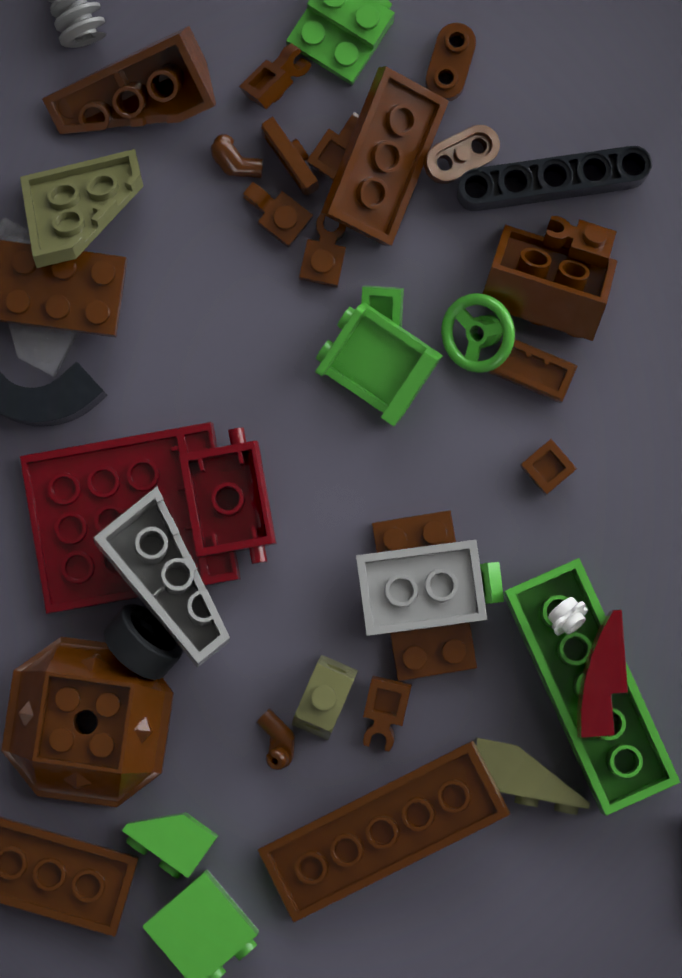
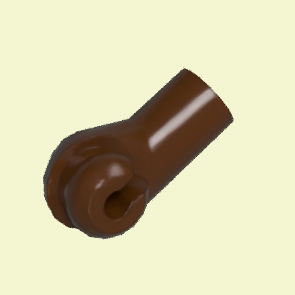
M269 708L256 723L270 736L269 752L266 755L267 764L274 770H281L289 766L294 758L295 734Z

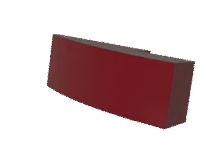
M622 610L608 612L587 656L580 683L577 707V737L614 735L612 694L628 693Z

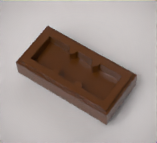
M272 116L261 124L262 136L304 196H309L318 189V180L305 163L309 156L296 138L293 141L288 139Z
M515 339L509 357L503 364L488 373L562 403L578 365Z

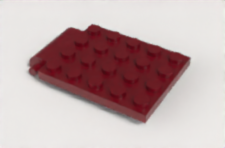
M207 422L20 456L46 614L139 598L94 543V536L156 486L160 490L168 511L205 586L241 579L236 552L249 550L252 564L267 562L265 547L277 543L259 442H246L244 427L228 430L231 445L217 447L214 424Z

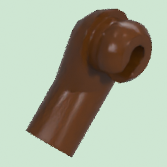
M221 134L214 139L211 145L212 158L225 174L236 177L262 178L263 158L242 157L233 145L234 139L229 135Z

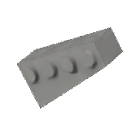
M156 486L94 536V543L198 668L229 643L230 636L168 511L160 490Z

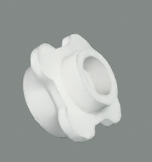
M569 597L557 605L548 616V619L553 623L554 633L557 636L564 632L571 634L580 628L586 621L584 617L588 612V609L585 607L586 604L583 601L578 603L573 597Z

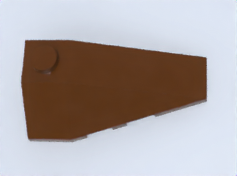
M189 26L42 98L59 134L99 131L106 128L125 126L138 127L145 124L167 122V124L178 123L216 105L207 61Z

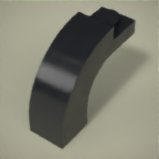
M75 362L55 381L35 388L16 385L9 381L0 371V414L10 420L26 425L54 426L73 421L88 413L108 396L78 362Z

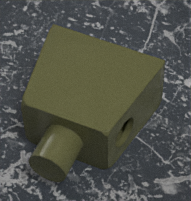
M321 655L291 725L329 740L358 670Z

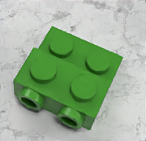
M309 0L306 11L287 38L286 45L292 43L302 51V55L353 86L394 22L395 12L390 10L392 3L389 0Z

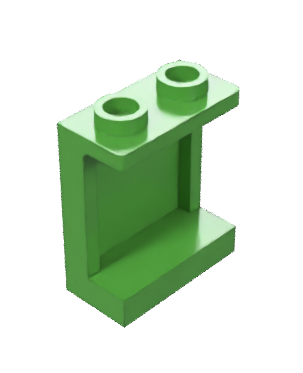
M364 302L357 306L356 309L349 307L337 324V327L342 331L334 343L328 339L315 358L320 362L315 373L321 377L328 375L383 413L381 418L395 426L401 420L443 355Z

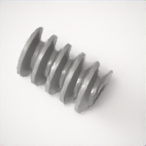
M47 0L52 3L50 12L52 16L56 17L54 25L56 30L61 32L59 41L62 46L67 48L83 47L106 37V33L96 31L98 27L106 23L104 17H92L91 15L101 8L99 2H87V0Z

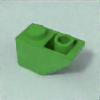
M187 812L132 821L126 824L122 830L129 836L126 840L127 844L143 855L151 851L162 859L158 865L177 879L181 874L187 878L190 877L219 836Z

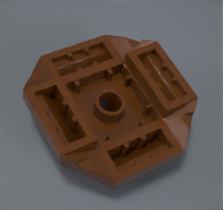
M61 636L13 670L1 751L37 796L119 807L163 773L174 692L164 678L152 680L129 670L113 655L105 642ZM84 710L93 712L97 717V727L90 734L82 732L77 725V718Z

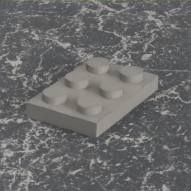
M477 540L356 555L366 636L487 620Z

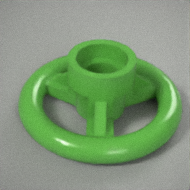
M472 293L460 297L448 308L442 321L441 337L448 356L455 364L467 371L483 373L496 369L509 357L514 346L515 328L510 313L500 301L486 294ZM473 305L487 307L496 314L499 320L493 315H483L474 318L465 308ZM456 319L466 329V337L469 341L465 356L457 348L453 337V326ZM479 326L484 331L483 338H481L478 334ZM503 335L502 344L498 352L487 360L478 361L481 348L497 344Z

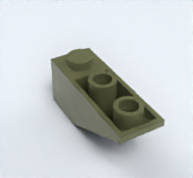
M478 737L475 738V745L499 792L515 795L514 803L538 807L539 800L555 803V811L578 815L579 807L589 809L590 803L519 746Z

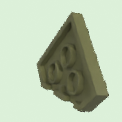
M135 149L20 177L32 255L36 268L76 259L143 188Z

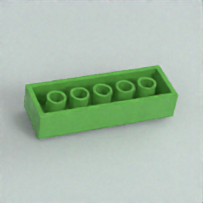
M580 558L505 590L503 595L600 813L607 816L681 783L627 662L628 693L612 694L614 735L577 737V707L580 683L587 656L596 634L606 618ZM569 597H573L578 603L583 601L588 609V612L584 615L586 621L575 632L571 634L564 632L557 636L552 628L553 623L548 619L551 611Z

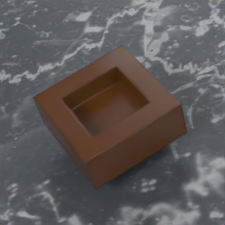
M552 438L520 464L522 469L545 496L577 470L575 465Z

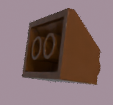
M505 224L482 294L489 295L500 301L510 315L528 320L535 325H544L566 332L572 337L593 341L607 305L618 260L609 258L606 268L603 269L567 257L570 250L568 248L554 249L543 244V236Z

